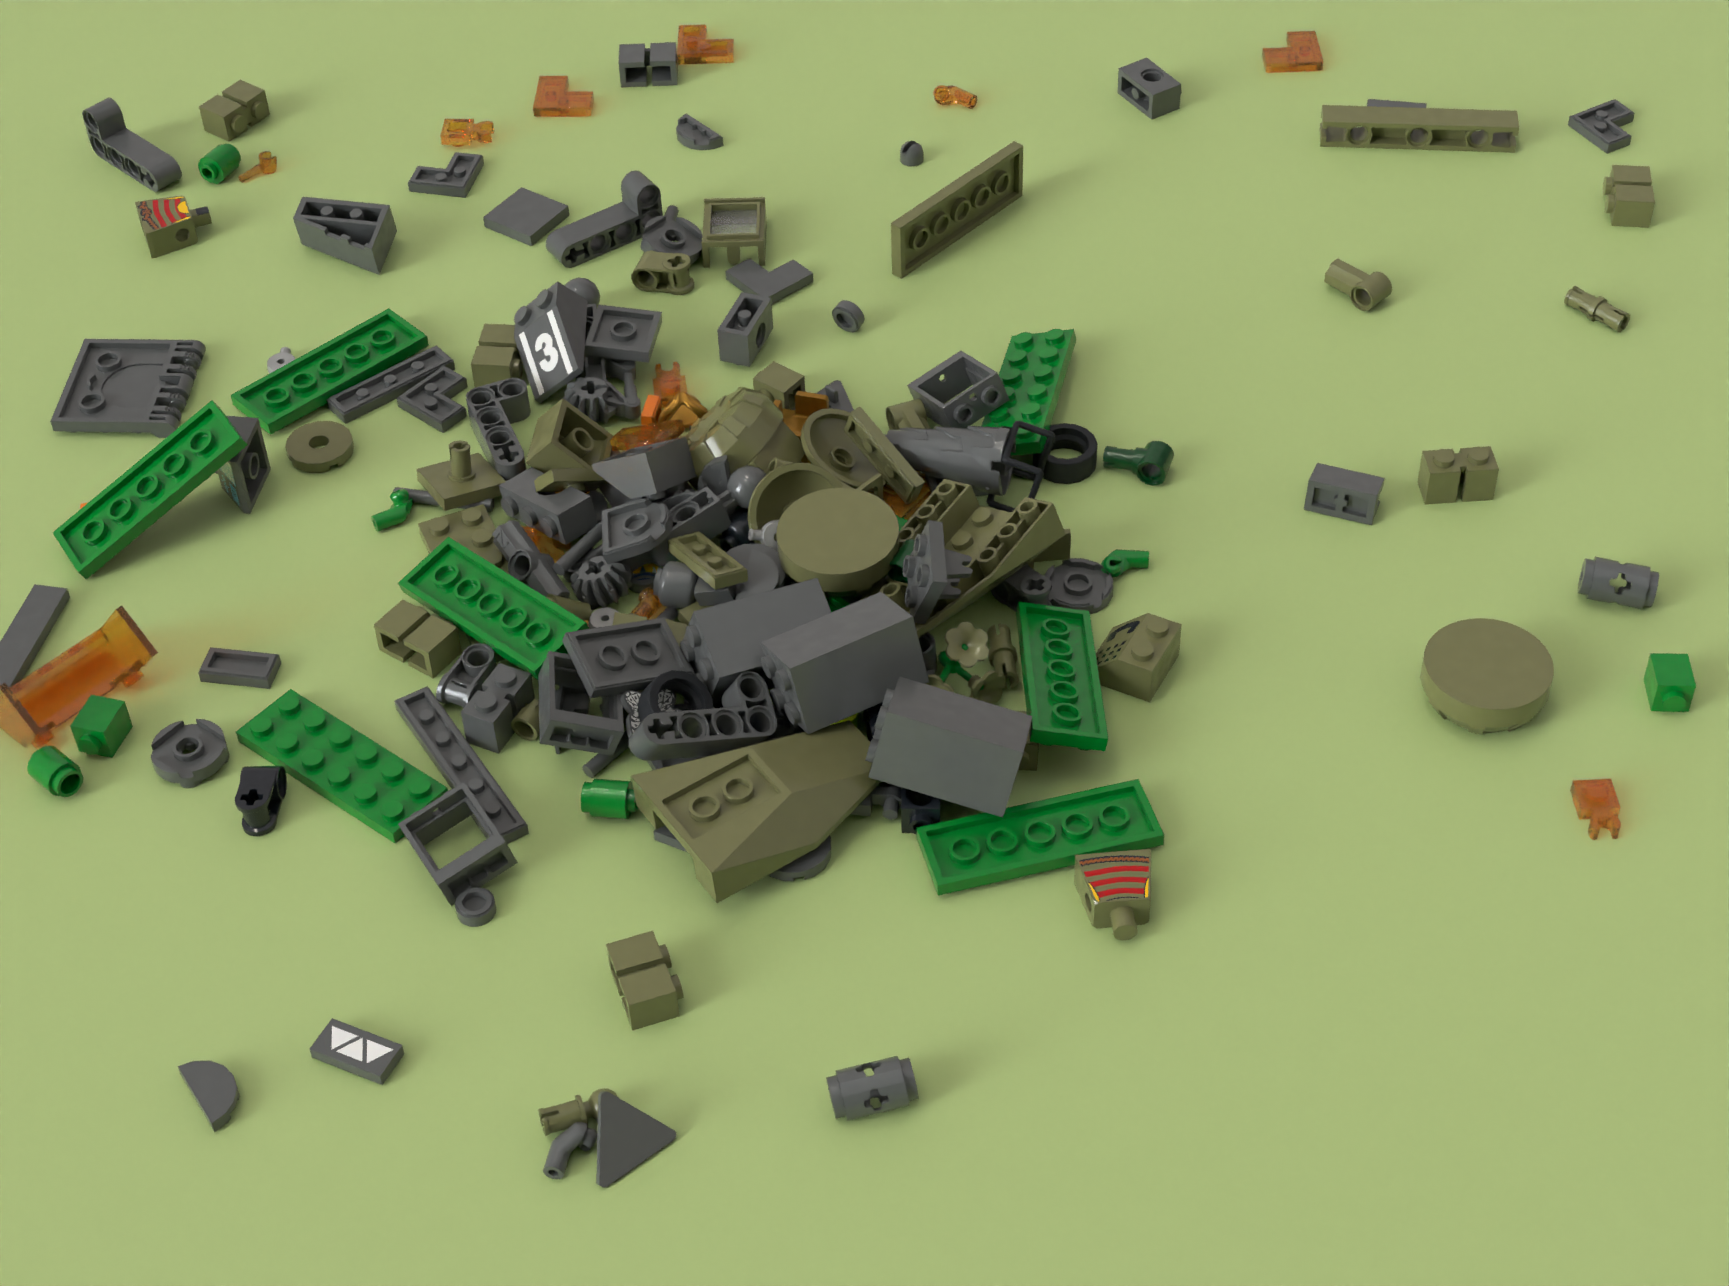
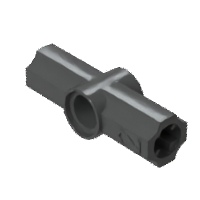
M509 520L507 523L499 525L492 534L494 536L493 542L508 561L509 574L545 597L548 594H554L570 599L569 590L553 570V564H555L553 558L549 554L539 551L520 523L515 520Z

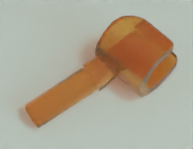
M270 151L261 152L259 154V164L239 175L240 182H244L256 174H272L276 172L277 157L271 158Z

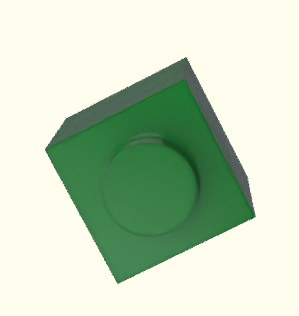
M1650 653L1643 679L1650 710L1689 712L1696 683L1688 654Z
M91 694L70 727L80 752L113 758L133 725L125 701Z

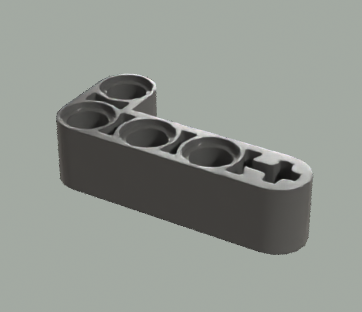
M108 97L83 110V120L90 144L100 158L154 192L181 179L182 172L180 166L172 156L126 128L121 109L112 98Z
M640 171L629 172L621 182L622 202L556 229L546 240L547 251L565 267L572 268L642 238L646 223L654 217L663 216L659 187Z
M509 378L471 389L466 394L470 425L488 463L507 481L526 470L524 451L511 424L525 420L531 413L527 384L522 379Z
M750 671L743 672L723 693V708L649 714L630 735L629 748L637 758L653 761L709 756L764 742L777 728V718L767 684L759 674Z

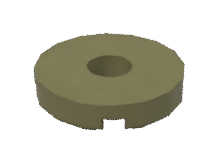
M315 421L294 430L287 438L285 448L287 456L292 461L294 467L310 473H320L331 470L330 466L337 463L338 467L346 463L353 453L354 443L349 429L344 425L333 421Z

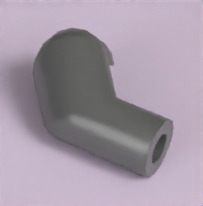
M576 1122L562 1132L551 1143L543 1173L552 1179L563 1178L570 1154L577 1146L583 1151L590 1150L597 1140L596 1130L588 1128L587 1123Z

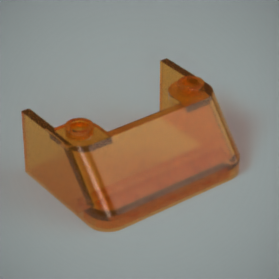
M120 606L100 629L10 688L6 683L0 685V728L24 748L33 745L37 750L55 737L52 733L53 730L80 712L91 694L103 697L122 683L128 688L143 678L145 675L141 670L158 652L124 607Z

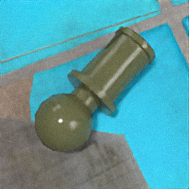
M608 1088L598 1089L592 1093L586 1102L582 1101L580 1095H575V1100L538 1109L542 1127L544 1126V1135L548 1136L551 1133L565 1130L576 1122L587 1123L588 1127L587 1119L593 1118L598 1121L599 1093L601 1091H608L618 1097L617 1094Z

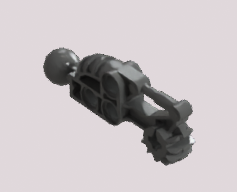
M578 277L569 280L564 286L587 300L586 342L600 302V293L595 283L589 279ZM584 350L583 372L576 377L575 382L567 383L563 399L596 423L607 424L608 419L613 415L633 420L641 416V402L637 395V388L634 385V380L636 379L635 361L587 356ZM618 378L624 381V395L606 379Z
M746 465L736 469L731 474L727 483V490L718 496L706 486L700 491L687 489L683 493L678 491L673 496L661 498V501L658 503H664L673 518L672 529L662 543L648 552L608 565L603 557V544L595 549H590L563 575L565 581L571 583L577 600L589 603L591 610H595L599 606L602 608L608 607L611 603L618 604L620 597L629 595L628 588L633 585L631 580L633 571L644 564L654 563L656 566L664 567L669 561H678L669 552L668 540L698 531L711 540L727 530L731 524L727 513L738 506L748 509L754 489L767 474L758 467Z

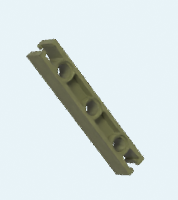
M1322 105V123H1320L1319 129L1320 147L1515 153V136H1518L1519 121L1517 111Z

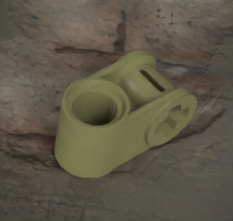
M653 250L646 251L632 272L631 280L642 291L665 292L674 295L687 294L694 288V280L690 277L689 273L691 259L683 253L673 254Z

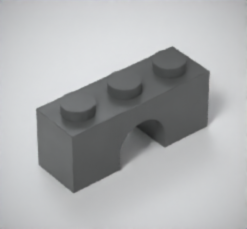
M533 467L499 485L503 498L501 499V506L509 517H513L525 523L528 527H532L565 545L589 532L598 524L591 496L571 486L557 494L555 492H536L534 480L544 473Z

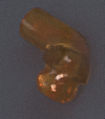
M939 85L933 91L935 101L943 106L960 104L972 109L977 103L976 95L957 86Z
M646 588L639 594L640 603L631 613L647 617V620H649L662 607L658 596L653 594L652 588Z

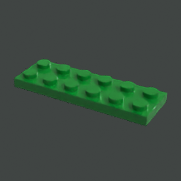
M388 308L231 394L232 403L247 417L258 418L260 427L271 435L327 403L326 399L389 369L428 347L427 335Z
M1052 329L1048 332L1033 334L1023 332L1011 337L999 372V377L1010 400L984 416L981 426L1012 427L1015 421H1023L1046 430L1050 429L1077 340L1074 329ZM1019 428L1016 435V453L1011 452V456L1042 453L1047 437Z
M211 400L52 533L78 573L85 579H88L230 459L235 457L248 444L220 407Z
M447 537L398 582L403 593L443 619L452 622L457 628L480 643L489 645L494 652L523 671L531 673V676L537 680L548 651L568 654L562 642L566 632L589 629L587 623L450 537Z
M1018 602L1016 620L1027 715L1032 716L1029 728L1030 742L1046 746L1075 747L1085 751H1105L1108 743V732L1090 612Z
M292 689L288 690L236 731L238 741L275 766H283L287 774L393 843H397L405 836L398 825L400 822L448 791V788Z
M1139 779L1007 807L1003 818L985 812L916 827V837L938 896L1075 865V855L1141 850L1164 845V833Z

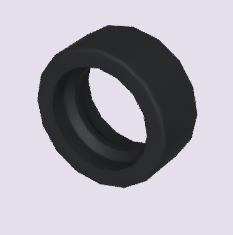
M1060 423L1050 425L1049 431L1055 434V441L1051 451L1066 448L1076 450L1082 453V455L1064 459L1049 454L1043 470V478L1053 483L1072 484L1090 477L1095 471L1097 463L1098 443L1094 434L1076 424ZM1042 453L1033 454V466H1038Z
M670 670L660 674L643 690L638 702V715L641 722L649 714L661 713L658 706V694L662 690H673L680 693L689 702L692 710L714 709L713 698L707 686L696 676L686 671Z

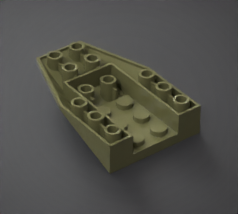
M944 479L899 530L900 547L908 539L915 540L916 535L922 533L928 520L943 522L945 549L970 556L972 558L970 564L964 567L971 568L973 572L969 578H960L957 586H951L961 590L958 598L938 599L926 623H915L918 639L979 600L1065 536L1066 533L1054 504L1025 497L1012 513L979 505L970 484ZM888 575L871 587L860 599L862 600L882 592L910 614V608L905 606V593L908 584L892 580Z
M850 720L826 726L810 734L804 731L631 776L636 805L656 830L666 825L693 858L696 879L716 903L816 849L882 781L869 778L872 763L865 760L871 742Z

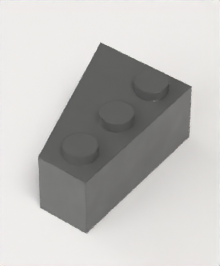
M302 197L293 217L302 245L378 275L381 273L397 233L390 205Z

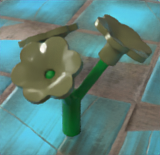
M962 622L957 628H951L945 634L944 638L948 646L946 651H942L938 655V661L944 667L940 676L929 675V682L925 684L954 692V689L950 685L945 684V681L950 673H957L968 682V687L971 688L970 698L995 704L1002 696V688L1005 685L1006 679L994 670L986 672L982 678L978 675L972 676L961 667L971 668L977 661H984L989 654V649L985 645L988 641L987 633L982 629H975L970 622Z

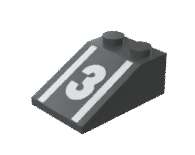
M558 281L550 288L542 290L537 298L527 306H522L514 317V339L535 401L542 403L581 374L584 367L587 300Z

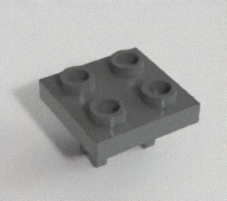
M928 520L922 533L917 534L915 537L913 551L910 555L905 556L903 562V576L908 578L905 606L910 608V615L913 616L914 623L917 624L926 623L938 599L958 598L961 590L951 586H957L960 578H969L973 572L971 568L964 567L970 564L972 560L970 556L945 549L943 522Z

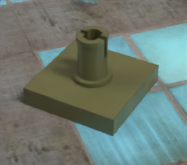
M461 440L449 444V461L417 469L418 482L444 511L502 496L499 485L506 482L480 453L470 455V445L468 442Z

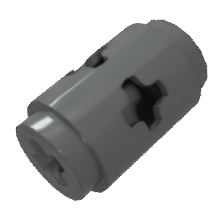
M1596 556L1593 560L1585 558L1579 577L1578 594L1586 595V599L1607 603L1612 601L1632 608L1652 607L1657 592L1659 572L1651 571L1649 566L1632 563L1620 564L1618 561ZM1619 573H1621V578L1626 580L1627 584L1625 587H1619L1618 592H1615V587L1609 585L1610 580L1617 579Z
M898 1056L835 1070L836 1075L826 1077L836 1119L846 1116L847 1121L906 1107L909 1106V1101L919 1099L909 1058L899 1060ZM871 1068L874 1075L866 1076L863 1070ZM878 1098L881 1107L873 1108L870 1105V1099Z

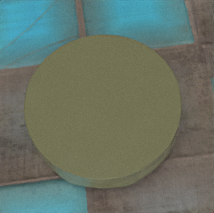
M739 387L730 395L720 398L713 408L701 419L698 418L694 422L691 430L686 435L697 477L688 480V482L698 491V479L704 466L720 456L727 455L731 474L736 469L746 466L764 448L777 431L783 419L782 411L761 391L745 387Z
M828 488L807 494L793 502L784 511L777 526L778 555L783 571L796 583L818 578L826 598L829 596L845 597L851 595L857 597L867 593L871 587L888 575L887 573L892 569L890 562L900 548L899 524L891 507L879 497L853 488Z
M1475 618L1451 623L1438 630L1430 638L1424 651L1420 679L1422 687L1429 698V703L1444 720L1448 719L1454 724L1468 729V732L1475 734L1505 730L1510 732L1531 721L1532 717L1538 714L1545 706L1550 693L1554 666L1546 647L1528 631L1500 620Z

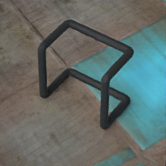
M1015 421L1012 425L1002 460L1005 464L1014 467L1012 474L1034 481L1028 498L1035 499L1044 476V467L1055 441V434L1023 421ZM1019 428L1048 437L1037 467L1009 458ZM988 494L986 501L988 506L1007 512L1014 511L1015 508L994 501L995 495Z

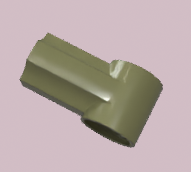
M1340 259L1334 260L1325 273L1324 282L1349 295L1354 306L1362 311L1370 310L1392 292V284L1385 274L1377 271L1369 275Z
M920 399L886 408V419L889 429L900 430V428L907 427L931 429L927 423L926 411Z

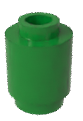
M231 144L217 145L199 160L198 168L200 174L208 182L218 184L239 167L241 155L237 148Z
M55 746L40 748L32 754L28 762V774L55 796H72L82 786L83 775L80 767Z
M594 779L593 782H584L581 791L582 812L590 813L591 817L629 819L631 812H637L638 810L632 782Z

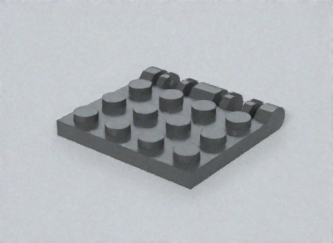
M84 339L50 421L53 431L152 433L158 438H167L179 426L182 417L180 412L184 410L187 404L186 401L189 398L197 376L196 369H199L206 351L205 345L198 340Z

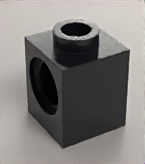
M902 788V833L916 834V827L940 822L941 799Z

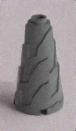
M935 426L934 429L907 427L900 428V430L890 429L887 434H884L913 469L926 473V476L970 484L972 489L988 492L996 496L1005 495L1009 488L1014 467L1005 464L1002 460V455L1012 427L967 426V428ZM1016 438L1011 450L1013 453H1016Z

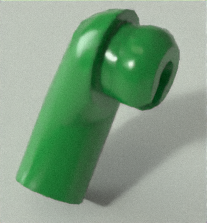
M406 489L392 492L390 498L393 504L390 509L371 516L377 532L402 523L407 519L413 507L412 498L409 499V493Z
M1116 549L1104 558L1101 563L1104 569L1101 568V570L1108 575L1110 573L1113 578L1120 576L1129 568H1148L1149 551Z

